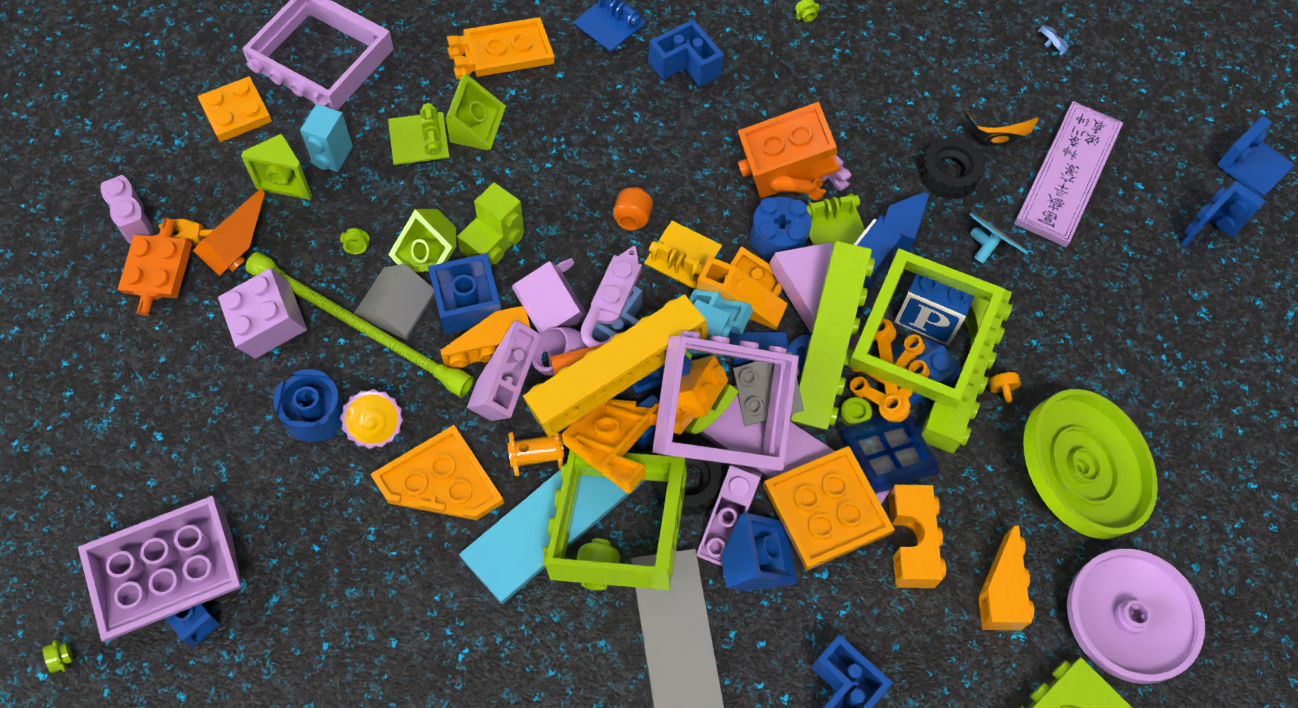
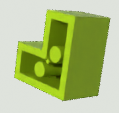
M495 182L474 201L477 218L457 236L461 253L467 257L487 253L490 266L497 264L504 256L505 251L512 244L516 245L524 235L521 201Z

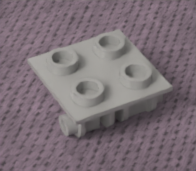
M756 361L733 368L745 426L767 421L775 364ZM797 366L791 414L804 411L797 376H800L799 366Z

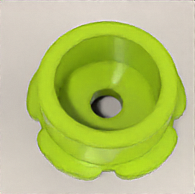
M814 0L800 1L795 6L797 20H803L804 22L814 20L820 9L819 4H816Z
M350 228L346 233H342L340 237L344 250L355 255L365 252L370 240L368 233L359 228Z
M54 639L52 644L43 647V656L51 673L60 670L66 672L68 669L67 664L73 662V655L67 642L61 644L57 639Z

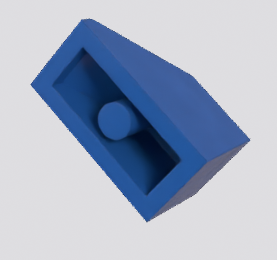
M923 192L889 205L886 215H879L878 221L901 235L896 250L899 248L907 252L910 251L929 197L928 193Z

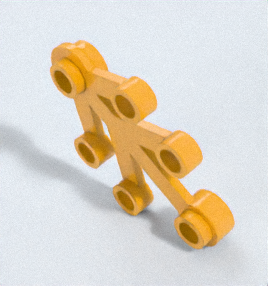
M883 319L874 341L878 344L880 359L894 364L891 342L895 339L897 332L890 320ZM910 335L904 341L906 349L894 365L904 369L909 367L908 370L914 373L917 369L924 368L918 374L928 378L930 370L926 363L922 360L912 362L917 355L924 351L925 344L919 335ZM918 342L916 347L910 348L913 343ZM849 364V368L852 371L862 372L885 385L886 394L871 388L864 377H856L850 383V389L856 397H864L879 405L881 415L888 421L900 422L907 418L911 407L909 398L913 394L912 391L902 387L898 389L897 385L850 367ZM864 384L862 389L856 390L859 385ZM898 403V405L895 408H890L892 405Z

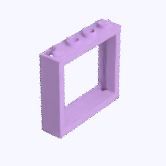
M290 0L242 48L248 62L247 65L252 71L266 75L275 84H282L288 87L294 94L299 97L304 96L315 105L319 104L336 111L339 110L394 49L389 30L332 0ZM309 15L369 46L329 90L268 58Z
M681 331L680 336H669L652 452L783 471L799 356L786 354L787 349L777 346H769L768 351L758 349L759 343L740 341L739 346L729 344L730 338L711 336L710 340L700 339V333ZM685 349L775 364L762 455L672 442Z

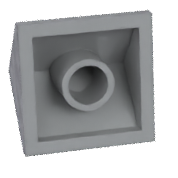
M406 264L384 267L354 314L370 324L407 340L434 297V290L432 286Z

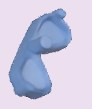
M1043 25L1038 30L1039 33L1042 32L1049 38L1045 46L1049 47L1053 43L1060 51L1059 55L1062 56L1069 48L1067 42L1057 36L1053 28Z

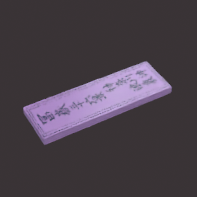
M1073 101L1014 224L1067 247L1123 122Z

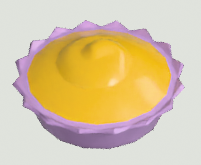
M375 389L369 391L361 390L357 395L350 396L348 403L343 405V413L340 416L343 423L342 430L347 433L348 440L355 441L357 446H366L369 449L375 446L383 447L387 442H393L395 435L400 433V425L404 421L401 416L402 409L397 405L396 399L389 397L386 392H379Z

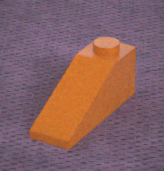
M259 189L202 239L193 250L219 276L227 269L234 272L245 261L242 255L249 249L265 194L262 189Z

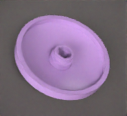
M1135 549L1107 551L1085 564L1071 583L1067 599V613L1074 637L1084 653L1098 667L1112 676L1132 683H1159L1185 671L1192 665L1200 653L1205 636V620L1200 601L1187 579L1162 558Z

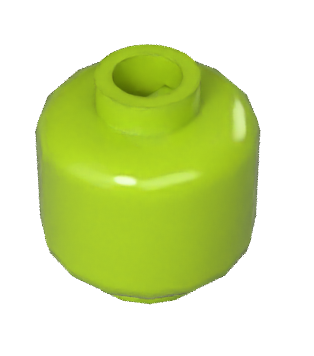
M596 538L591 543H586L580 547L577 560L620 563V554L617 549L611 546L608 540ZM581 583L583 587L597 591L605 590L609 586Z

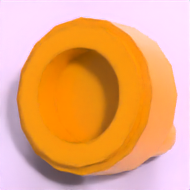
M1015 372L1001 373L991 377L988 381L990 391L992 393L1003 392L1006 403H1011L1013 400L1011 391L1021 386L1019 375Z

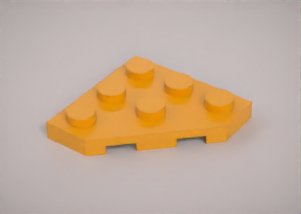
M455 425L371 473L373 480L388 504L478 520L504 504L502 496Z

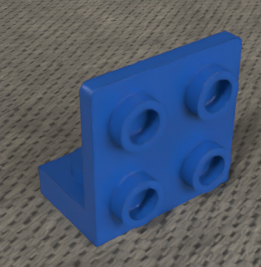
M1262 116L1243 134L1217 164L1262 198L1294 167L1291 161L1263 142L1269 135L1265 130L1272 123L1265 116Z
M1237 180L1229 189L1223 186L1212 198L1215 204L1207 203L1197 214L1196 218L1200 221L1194 219L1184 230L1187 237L1181 244L1186 247L1208 222H1211L1233 238L1266 201Z

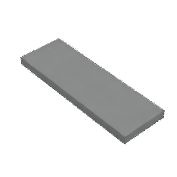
M696 549L676 551L671 590L635 587L653 707L724 708ZM657 554L631 558V565L655 566Z

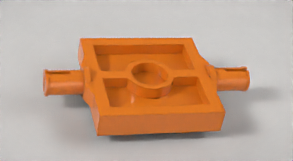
M163 218L160 232L157 235H133L118 290L124 294L141 297L136 311L141 316L150 315L153 300L164 297L178 298L193 243L187 239L171 237L174 225L176 224L172 219Z

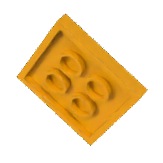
M849 446L765 480L763 483V487L806 571L886 537L895 530Z

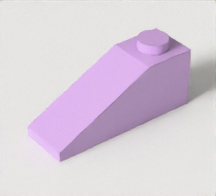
M519 321L512 323L479 376L469 400L468 409L491 421L511 418L541 334Z

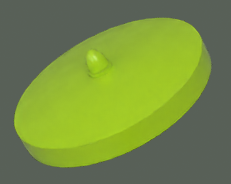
M1069 389L1058 392L1034 408L1025 426L1024 456L1031 480L1048 508L1070 528L1093 538L1111 539L1141 527L1153 512L1157 499L1158 485L1156 468L1151 452L1133 421L1110 400L1094 392L1082 389Z

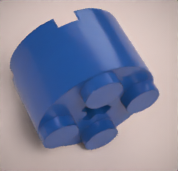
M769 197L761 201L754 214L750 232V244L754 251L756 250L761 254L762 259L770 262L776 252L806 246L811 229V217L807 211L806 204L801 200H793L786 197Z
M314 369L299 370L293 373L294 376L287 381L283 380L276 388L273 405L288 433L294 438L305 442H316L333 438L342 424L340 416L343 413V405H345L336 384L324 372Z

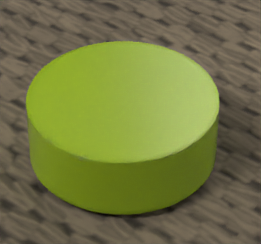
M860 397L848 398L840 409L841 421L852 429H860L866 426L872 415L870 404Z

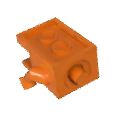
M819 102L738 130L746 159L739 161L738 165L742 177L752 175L760 199L779 192H797L808 194L811 199L818 201L826 193L825 189H820L823 185L821 177L841 171L835 156L838 153L837 146Z

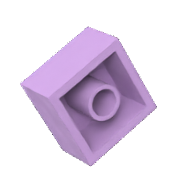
M271 268L218 297L235 347L255 359L307 330L289 281Z

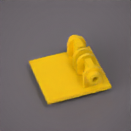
M671 221L659 241L651 243L649 247L651 253L644 264L695 289L697 287V280L708 257L715 258L722 245Z

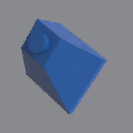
M921 337L925 344V349L912 362L916 360L924 361L930 370L929 379L946 386L952 385L961 371L960 367L943 345ZM918 342L913 343L910 348L916 347ZM904 344L892 349L894 364L906 349ZM924 368L917 369L915 373H921ZM913 392L909 398L911 407L924 401L927 397Z
M750 513L741 514L721 555L726 588L753 591L797 584L788 535L781 521Z

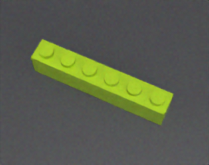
M835 241L832 247L799 380L804 411L791 414L790 422L821 430H828L829 425H835L838 408L833 406L836 395L841 396L843 393L846 378L841 377L843 366H849L853 353V348L848 347L851 335H857L861 319L856 317L858 305L864 306L868 292L867 288H863L865 276L871 277L875 264V259L870 258L872 249Z

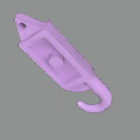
M636 246L631 247L619 256L614 255L581 327L580 335L587 347L607 343L614 336L612 335L604 342H599L593 339L592 332L597 322L611 324L620 319L642 271V265L638 262Z

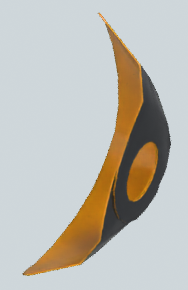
M967 112L964 113L977 138L984 144L991 146L1006 145L1032 133L1038 121L1037 117L1011 126L988 128L977 126Z

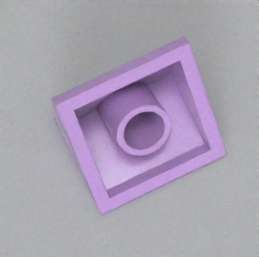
M551 261L512 286L541 335L550 328L570 327L583 322L587 316L585 309L561 269Z

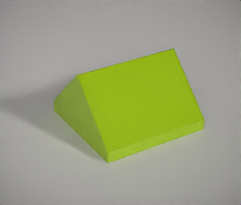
M466 73L460 79L445 118L449 140L451 143L489 150L492 147L506 105Z
M282 134L243 151L241 157L256 189L311 200L312 194L301 165Z

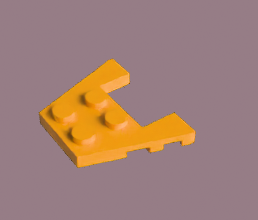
M610 399L572 423L562 433L563 444L623 491L630 494L646 476L645 465L623 458V456L650 425L656 426L659 404H655L652 408L637 407L635 401ZM682 406V411H676L673 433L681 435L693 421L694 408Z

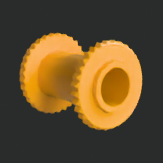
M513 432L508 434L509 459L515 476H520L518 466L557 460L559 469L563 466L564 450L561 434L556 433L550 438L545 436L514 441Z

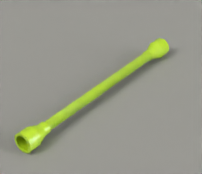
M255 252L248 258L245 265V270L248 273L256 276L269 268L273 269L289 281L294 293L385 345V347L404 356L407 360L421 368L423 367V369H426V371H429L435 378L440 380L448 391L456 396L464 397L472 387L473 376L460 369L437 364V362H434L425 355L418 353V351H415L408 345L396 340V338L286 275L266 255Z

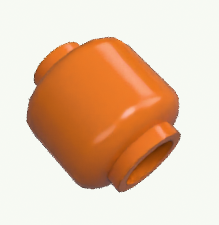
M625 188L617 196L613 208V217L623 229L630 231L640 229L649 221L653 201L650 195L641 188Z

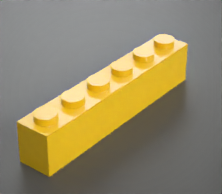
M685 294L677 299L668 301L662 309L650 316L641 318L636 325L625 332L614 335L609 342L600 348L587 352L582 359L571 366L560 369L555 376L544 383L533 386L528 393L523 395L529 410L549 438L663 366L666 360L669 336H680L681 331L700 333V339L707 338L709 335L706 319Z

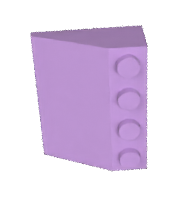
M213 496L78 547L102 642L109 641L242 587L233 537L224 508Z

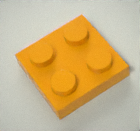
M250 76L197 96L219 142L272 122Z

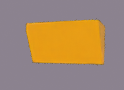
M741 246L730 265L739 268L776 296H779L783 288L771 271L769 263Z

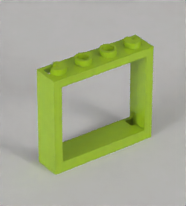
M898 248L851 357L850 367L956 409L961 400L967 402L973 384L968 383L972 372L978 374L985 357L979 354L983 344L989 346L996 329L992 328L991 324L994 317L1000 319L1007 304V301L1002 300L1006 289ZM904 269L989 301L955 388L868 354Z
M570 449L567 463L561 466L562 487L557 489L555 493L556 515L549 520V546H544L543 548L544 559L542 566L546 567L550 580L671 590L687 479L685 457L625 453L623 458L645 465L646 476L642 480L668 482L655 566L565 559L582 476L605 477Z

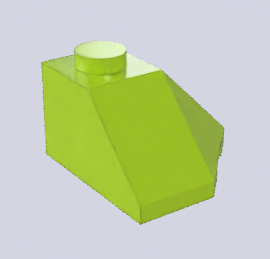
M415 209L388 255L397 265L406 264L415 273L429 271L428 266L445 263L456 248V227L438 209Z

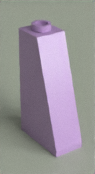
M831 242L776 252L769 263L771 271L810 333L812 332L832 251ZM858 332L856 336L851 335L848 347L853 348V350L860 339Z

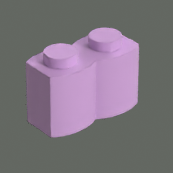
M120 175L102 182L101 194L110 207L112 220L127 242L131 244L133 235L153 236L152 224L144 213L143 203L129 180L125 176Z

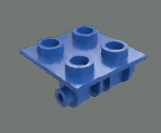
M598 0L595 5L573 21V24L608 51L612 52L645 25L646 21L639 16L637 10L631 9L622 0Z

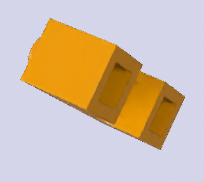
M894 485L888 495L890 522L892 525L905 526L911 529L917 538V546L900 547L893 556L896 588H935L946 575V563L944 558H940L939 548L943 542V533L941 527H937L936 519L940 508L939 499L937 496H934L933 485Z

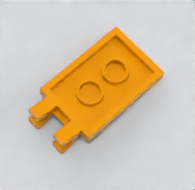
M540 17L463 29L464 36H447L449 45L447 50L450 59H453L455 63L454 73L456 79H461L465 73L469 76L473 71H475L477 77L554 64L555 56Z

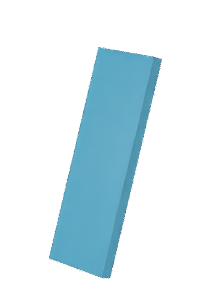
M561 469L459 554L465 564L501 604H504L545 568L542 566L544 559L543 548L544 546H549L550 542L548 525L550 518L556 515L555 493L557 489H561L563 483L561 480ZM582 476L567 548L630 494L623 491L607 477ZM641 480L640 483L635 487V489H637L646 480Z

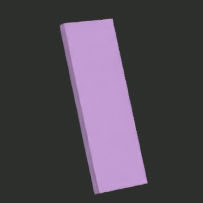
M737 393L724 413L710 426L701 431L700 435L721 449L762 455L767 421L745 426ZM790 422L783 471L747 467L762 473V477L768 480L835 451ZM863 470L879 502L882 504L891 488Z

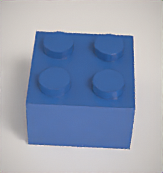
M487 253L428 266L444 335L471 329L495 311L501 310Z

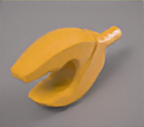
M173 219L176 222L173 232L179 233L171 237L187 239L193 243V247L198 245L214 229H204L202 224L188 219Z

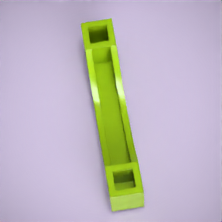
M1005 290L1002 300L1007 301L1001 318L994 317L991 327L996 329L989 346L983 344L979 354L985 357L978 374L972 372L968 383L973 384V388L967 402L961 400L957 408L954 409L936 401L927 414L918 440L954 454L960 444L966 445L971 433V429L967 427L969 419L974 420L980 403L976 402L977 395L984 392L988 382V377L984 376L986 368L991 369L997 355L996 352L992 351L994 344L999 345L1005 328L1001 327L1002 321H1007L1013 307L1012 304H1009L1011 291ZM974 296L964 319L971 346L989 304V301Z

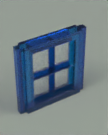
M910 414L900 422H891L881 416L841 428L840 430L843 442L846 447L849 446L875 494L890 490L894 485H906L939 474L941 471L937 460Z

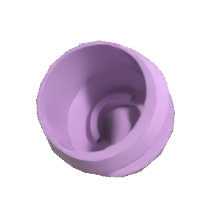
M569 327L550 328L541 335L532 363L541 374L551 376L553 375L550 361L551 356L588 347L582 341L580 331ZM545 351L549 356L550 367H544L541 361L542 353Z

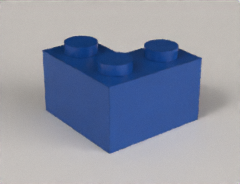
M694 19L649 41L648 63L662 80L685 69L700 87L720 77L722 74L724 54Z
M840 634L811 667L837 691L823 708H872L893 683Z

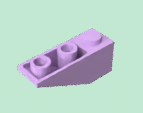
M730 465L696 555L723 567L721 555L740 515L748 513L762 473L742 465Z

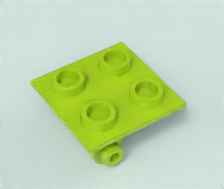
M424 104L420 110L421 115L388 119L393 165L449 158L443 112L437 113V109L433 104Z
M850 193L845 197H832L831 200L826 198L822 202H808L806 205L811 217L809 239L812 246L831 242L833 247L835 241L854 245L865 231L856 209L857 206H860L858 195Z

